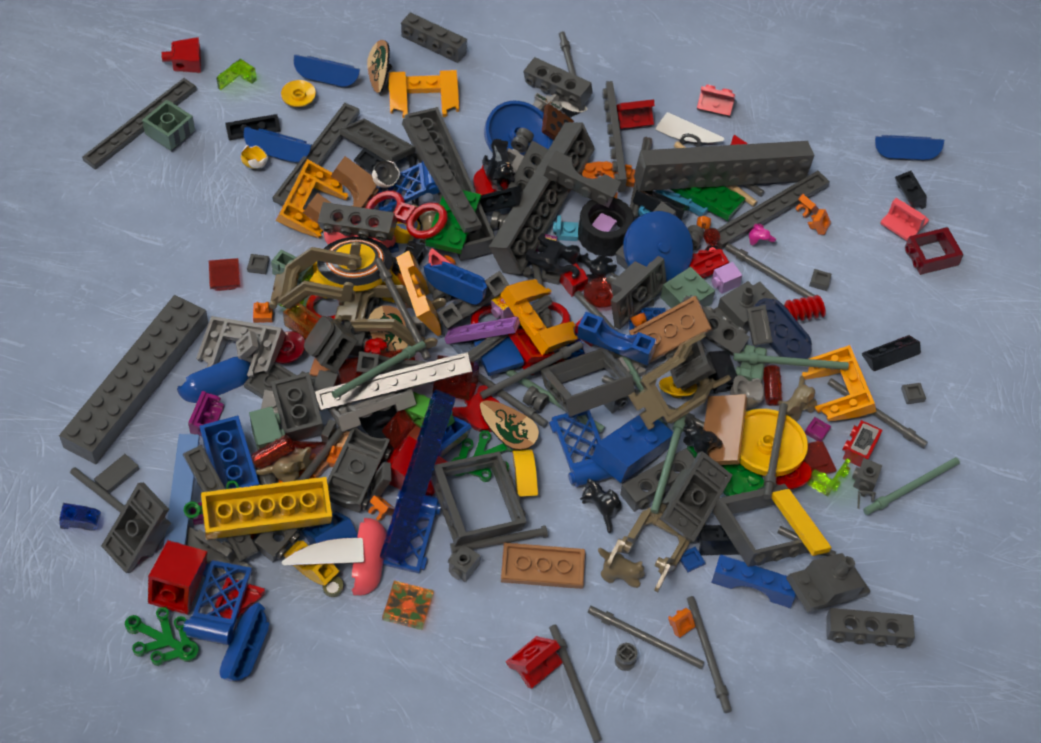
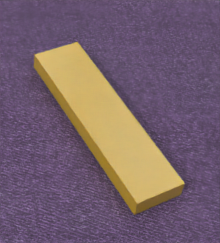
M790 489L772 492L771 499L811 555L815 556L830 552L832 547Z

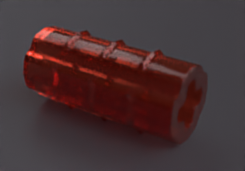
M768 365L764 367L763 372L765 403L769 406H778V401H782L780 368L776 365Z
M284 435L252 453V461L257 468L262 469L294 451V443L289 436Z

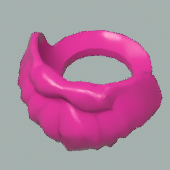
M754 224L753 229L749 233L751 246L755 245L760 239L776 242V238L771 236L769 230L764 229L762 224Z

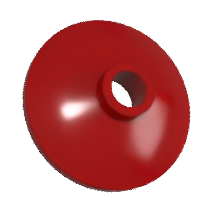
M803 462L795 471L787 475L776 476V485L785 484L788 489H795L805 485L812 477L811 467L806 462Z

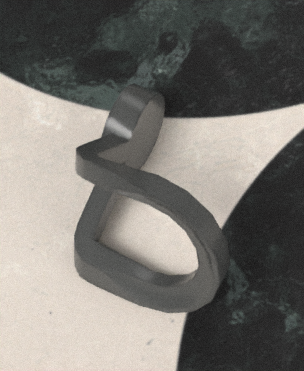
M686 133L680 138L679 142L681 144L688 142L684 140L686 137L694 138L697 141L694 142L695 146L701 147L700 138L694 134Z

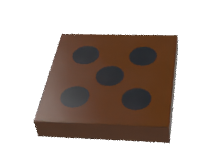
M548 103L544 106L542 133L555 140L564 123L574 122V120Z

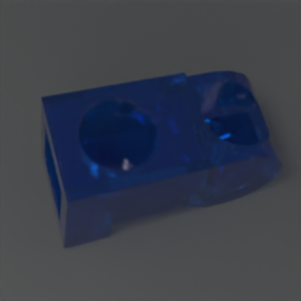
M63 503L59 517L60 529L73 527L88 531L97 530L101 512L98 509L87 506Z

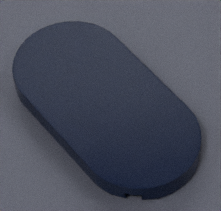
M763 298L755 303L753 307L766 305L772 343L768 344L778 356L807 359L812 351L811 338L785 306L776 299Z

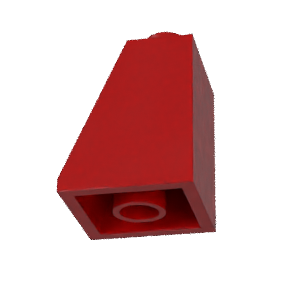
M408 436L395 447L387 461L391 463V482L388 485L401 490L432 496L435 490L429 473L433 465L446 463L447 461L411 436Z
M167 540L148 575V604L165 607L168 610L188 615L207 563V551Z

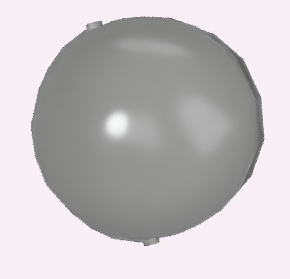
M738 375L734 379L730 395L746 394V410H750L762 402L764 398L763 384L759 378L748 381L744 376Z

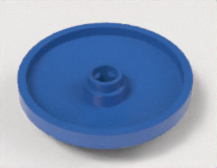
M507 101L496 106L490 112L484 126L485 140L491 152L493 153L491 143L494 139L508 141L507 150L508 148L513 149L511 142L516 137L519 128L530 130L534 135L532 141L549 149L553 140L542 133L544 113L532 104L523 101Z
M654 211L643 214L632 222L625 234L623 251L628 267L634 261L647 267L658 256L664 258L666 282L688 269L693 255V243L689 230L678 217L668 212Z

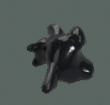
M693 420L687 427H683L686 435L683 442L687 446H693L697 455L699 452H704L708 455V451L711 448H720L722 446V440L712 431H706Z
M587 479L589 487L583 488L580 500H583V504L592 502L596 505L603 516L607 532L611 533L612 523L610 518L622 509V503L617 493L610 489L604 492L598 483Z

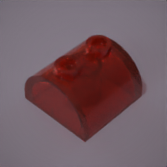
M438 355V356H437V360H438V359H442V358H446V357H449V356ZM470 361L473 370L471 373L436 381L433 384L432 393L471 400L479 379L478 363Z

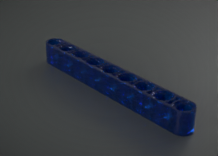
M437 389L431 396L380 553V558L401 565L405 559L455 403L454 396Z

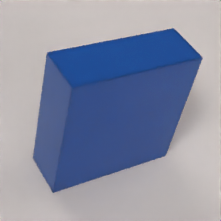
M696 547L686 550L680 560L687 573L706 564Z

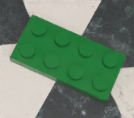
M725 186L670 189L686 199H692V202L703 208L707 207L708 211L727 221L744 204L746 199Z
M462 190L476 213L481 200V194ZM442 196L440 205L447 211V222L437 235L426 239L425 245L461 254L469 232H463ZM436 212V215H435V217H434V220H433V223H432V225H431V228H432V227L438 222V220H439V213H438V212Z
M687 446L688 451L696 458L697 453L694 447ZM740 463L721 465L732 474L723 491L726 496L765 488L763 484L764 479L759 474L746 469Z

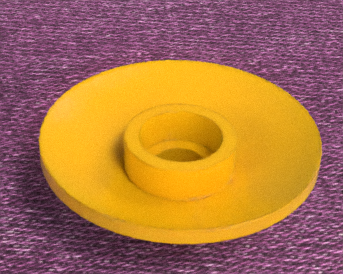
M304 80L290 81L281 90L282 100L293 107L306 106L316 96L314 86Z
M672 376L665 377L659 382L660 389L675 398L689 396L697 391V384L682 391L681 388L676 387Z

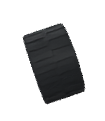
M617 198L612 200L609 208L600 205L594 200H589L584 204L580 212L578 239L581 245L595 255L605 257L616 255V252L624 244L625 234L629 226L634 221L632 209L627 203ZM603 213L616 220V225L620 229L605 232L596 229L592 224Z

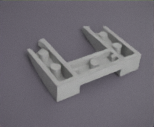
M211 316L196 359L199 362L201 360L207 362L208 365L206 367L215 365L220 359L228 340L238 341L249 330L256 332L259 348L254 353L247 376L251 378L259 372L265 371L269 373L279 354L286 334L280 327Z
M409 388L374 397L354 405L346 404L328 410L343 432L361 425L359 417H369L378 410L385 411L390 409L392 405L397 411L416 405L413 391Z

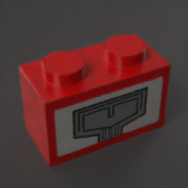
M862 420L858 427L854 425L849 435L852 439L851 441L846 440L842 449L845 451L843 459L860 467L863 458L869 460L883 430Z

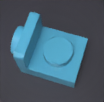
M557 215V222H553V233H556V236H558L557 240L578 241V223L561 222V216Z

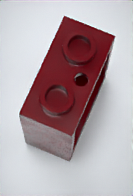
M948 227L909 236L905 245V251L910 256L914 268L918 270L920 275L959 266L964 255ZM939 242L946 255L926 259L919 246Z

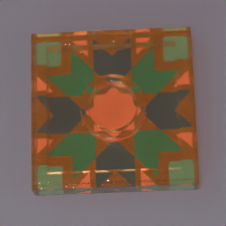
M394 581L382 620L423 630L434 590Z

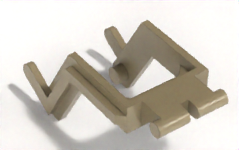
M353 242L350 254L316 247L309 248L285 265V270L282 274H276L273 286L274 291L271 295L269 307L276 309L277 304L280 303L284 307L291 309L310 295L353 302L356 292L353 290L354 285L350 282H345L343 288L304 281L297 286L299 274L317 261L344 265L350 270H356L362 263V258L359 256L361 244Z
M378 285L369 290L358 291L353 302L339 300L335 320L340 323L342 320L351 321L354 331H390L408 345L413 346L416 344L409 329L396 319H364L371 297H392L387 285ZM395 285L403 302L413 308L407 288L404 285ZM438 298L431 301L435 309H439L446 305V299ZM421 336L427 349L436 346L438 343L436 338L425 340Z
M704 332L682 342L672 358L642 376L640 383L644 389L636 395L633 392L628 395L637 411L644 408L645 411L639 415L648 430L655 426L653 422L660 417L664 422L672 424L703 404L712 389L731 379L727 375L717 381L708 377L699 381L700 385L694 397L675 410L669 409L656 387L657 378L678 366L687 357L692 355L693 343L706 337Z
M663 500L657 514L652 513L649 507L647 510L642 511L628 536L618 539L606 563V566L610 568L618 553L629 554L646 525L653 524L676 536L679 544L672 556L665 557L664 559L659 557L655 563V567L659 568L658 572L661 574L654 589L657 593L660 591L669 572L676 569L690 544L688 540L660 520L667 507L662 503Z

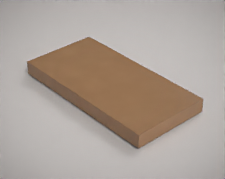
M693 296L629 332L631 335L640 332L656 339V349L649 362L651 363L678 349L682 342L702 332L706 334L713 329L697 296Z
M746 394L708 396L704 429L712 431L722 440V446L720 448H711L708 451V456L719 465L739 464L747 406Z
M504 543L501 582L583 589L585 549Z

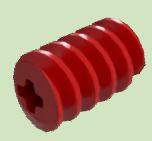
M819 295L808 296L807 298L802 297L799 300H787L784 303L785 308L796 321L798 317L801 322L804 321L805 315L808 320H811L812 314L815 319L819 317V313L822 318L826 315L824 302Z

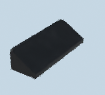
M277 114L225 123L228 140L244 138L245 127L255 130L260 128L272 132L281 131Z
M521 185L481 195L480 204L484 213L519 205Z
M636 190L633 198L634 204L643 206L650 211H654L663 202L676 211V217L681 221L690 209L689 206L654 191Z
M907 335L862 353V356L873 371H877L919 355L921 353L920 341Z

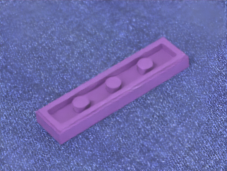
M518 317L452 327L449 328L444 340L446 344L515 333L520 320Z

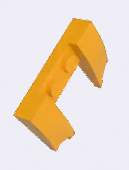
M457 70L440 71V75L406 76V72H388L391 114H393L394 109L403 111L402 118H405V114H408L407 94L441 93L442 117H447L448 113L446 110L453 107L459 112Z
M307 159L275 221L299 232L320 238V233L323 230H321L319 224L303 213V207L312 189H318L343 200L347 199L348 193H343L342 184L331 177L332 172Z
M407 251L396 257L416 317L434 334L439 336L441 335V324L436 309L426 297V295L430 294L426 280L415 257L410 251Z
M536 279L506 286L500 294L514 316L519 318L521 326L542 355L573 343L578 339L574 334L575 324L573 321L546 328L529 302L551 294L552 291L549 288L543 287Z
M850 345L809 358L849 363L848 370L809 367L808 372H802L805 380L840 373L849 393L847 396L814 406L816 412H823L828 416V421L851 419L876 412L875 402Z

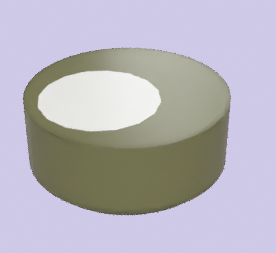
M334 576L326 585H322L324 594L328 597L339 596L343 592L342 579Z

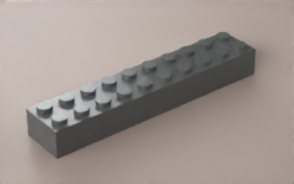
M435 107L405 114V119L420 117L460 188L476 193L439 108ZM415 149V153L417 154V159H418L419 163H421V162H422V159H421L420 155L418 154L417 150ZM441 192L433 194L435 202L440 204L443 196ZM480 203L476 215L482 226L479 230L469 232L461 254H458L460 261L492 253L489 246L495 236Z
M583 122L564 123L523 190L519 205H515L491 242L489 248L503 273L521 274L529 262L525 260V254L529 249L536 250L540 243L538 237L541 233H546L571 189H567L565 186L544 177L546 167L554 152L558 151L571 157L572 165L579 174H581L594 152L595 147Z
M808 141L640 150L634 178L639 191L801 181L807 177L815 155Z
M174 295L60 433L59 437L63 448L96 465L208 325L206 310Z

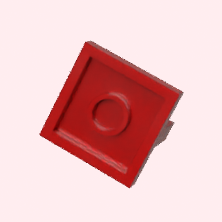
M654 99L617 104L619 129L654 125L652 107L655 106Z
M517 329L515 333L508 334L524 360L523 369L555 354L552 351L542 355L524 329Z
M539 636L533 638L505 661L510 669L518 671L526 686L531 689L563 663L556 652L560 648L558 642Z

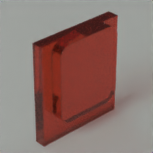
M238 258L208 260L210 289L224 291L240 287Z
M403 409L394 415L382 432L386 438L390 439L392 447L397 449L416 424Z
M815 441L808 443L807 453L803 462H806L811 467V479L835 473L837 470L824 442Z

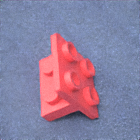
M707 84L705 87L701 86L697 109L730 116L735 101V94L732 93V90L723 88L720 91L716 90L715 86Z
M895 198L892 201L888 214L881 220L880 224L907 241L909 236L918 234L928 223L929 219L905 202Z

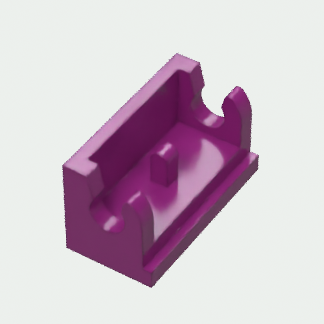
M204 391L201 392L188 422L191 434L201 436L200 425L219 420L224 409V404L220 402L221 398L219 396L208 394Z

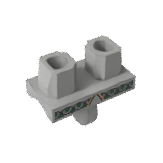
M536 93L534 96L535 102L533 106L539 110L544 111V106L549 103L559 111H562V103L558 101L559 96L557 94H553L551 97L549 95L544 97Z

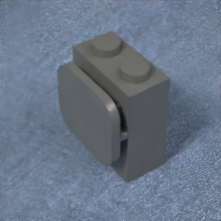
M322 316L305 340L304 348L309 355L317 359L320 365L337 373L357 343V340L344 324L330 316Z

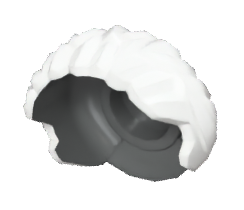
M392 161L376 163L372 172L374 183L379 187L385 188L397 183L400 176L397 165Z

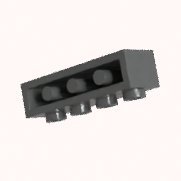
M411 12L401 22V37L456 63H459L467 53V38Z

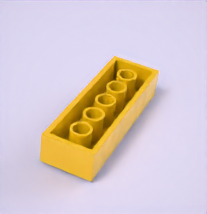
M326 477L201 492L206 540L331 524L332 520Z

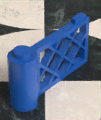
M423 161L400 172L397 183H394L393 186L387 189L392 191L394 187L398 188L396 192L400 194L405 191L406 194L403 197L405 203L427 193L438 194L440 192ZM419 171V174L416 177V179L412 178L414 173ZM405 178L400 186L397 185L400 179ZM409 181H413L409 189L405 188ZM420 184L422 189L414 192L417 185ZM377 185L376 188L379 189V190L377 191V194H378V193L382 192V187H379V186ZM391 199L385 206L386 200L378 203L380 211L392 212L397 206V201Z
M590 410L571 417L567 413L552 417L549 425L552 433H556L570 468V473H568L570 484L580 487L587 485V479L598 482L613 478L591 459L592 456L589 455L592 447L596 448L597 446L595 441L596 443L601 441ZM586 414L588 419L586 425L576 421L578 416ZM565 420L571 424L566 430L559 426L558 421ZM573 425L583 429L580 436L570 432ZM585 431L594 435L592 442L582 438ZM567 435L577 440L574 447L565 443ZM579 442L589 445L586 453L576 449ZM573 452L583 456L582 461L573 463L571 459Z
M399 490L387 534L383 566L414 573H420V570H425L427 557H424L433 522L436 514L440 515L441 513L437 497ZM398 514L407 516L410 521L400 526L397 522ZM421 519L428 520V526L422 530H419L415 522ZM413 525L417 532L407 538L403 529ZM400 531L404 540L394 544L391 539L392 535ZM420 536L423 544L415 549L410 541ZM407 543L412 551L402 556L397 548ZM393 550L399 556L394 561L385 560L386 555ZM415 555L418 559L417 566L408 565L405 559Z
M211 560L210 564L206 563L203 571L205 580L193 615L184 623L183 632H186V637L224 645L231 643L234 625L252 573V568ZM215 567L224 569L226 572L216 579L213 575ZM237 572L245 573L244 579L238 582L234 581L232 575ZM229 577L233 585L222 590L219 582ZM216 585L220 592L209 597L206 593L207 589ZM236 589L239 593L238 597L229 601L225 594ZM223 596L227 603L216 609L212 601ZM210 603L213 611L208 614L200 613L201 607ZM230 607L233 612L231 619L222 618L219 613Z

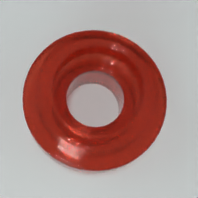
M715 228L706 229L704 231L705 242L711 246L716 245L720 241L718 230Z

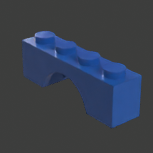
M585 312L578 325L579 339L647 366L656 349L655 338L640 332L635 335L622 334L612 329L605 322L604 318L589 312Z
M720 554L711 583L729 589L738 586L751 587L764 593L770 602L787 608H791L796 595L787 581L786 575L755 565L748 567L743 561Z

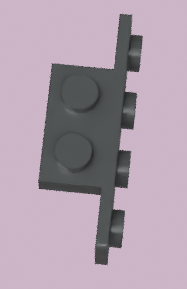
M188 526L186 545L207 551L208 564L211 563V560L252 568L246 562L238 561L232 551L233 547L225 541L220 543L216 539L206 540L205 532L200 529L196 531ZM215 567V569H217L221 573H226L224 569ZM237 572L232 577L234 580L240 581L244 579L245 573Z

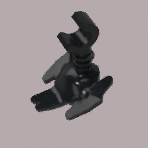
M588 253L585 255L580 254L577 261L590 268L592 274H587L586 276L594 282L607 281L606 276L616 272L617 268L616 264L608 265V263L613 262L611 258L598 256L596 259L590 260Z

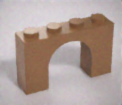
M344 156L331 177L351 192L353 197L352 206L366 208L369 196L373 198L379 190L376 188L377 185L374 183L372 175L346 156ZM317 193L303 213L318 224L323 202H331Z

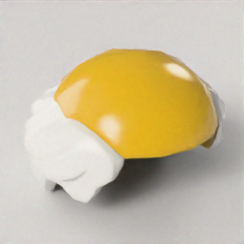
M246 145L240 156L242 163L251 169L263 168L268 160L265 151L256 145L252 147Z

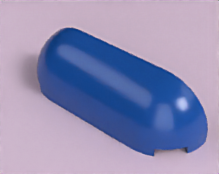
M294 55L296 71L307 79L337 86H349L357 80L360 73V68H354L355 66L312 56Z
M250 127L244 128L246 144L249 147L259 146L268 156L290 162H299L303 156L307 157L310 153L312 144H307L305 140L260 128L259 130L251 129Z
M882 135L875 136V146L877 151L887 158L928 160L936 157L942 151L944 139Z
M448 262L432 266L429 263L423 266L427 280L439 291L470 304H479L484 299L487 285L482 276Z
M238 357L229 358L187 376V381L182 386H178L177 392L182 399L190 403H197L202 391L219 396L244 385L250 378L247 376L251 364L249 361L239 359Z
M256 603L249 607L239 620L220 666L219 674L222 679L239 681L251 673L269 629V622H267L264 612L265 608L262 604Z

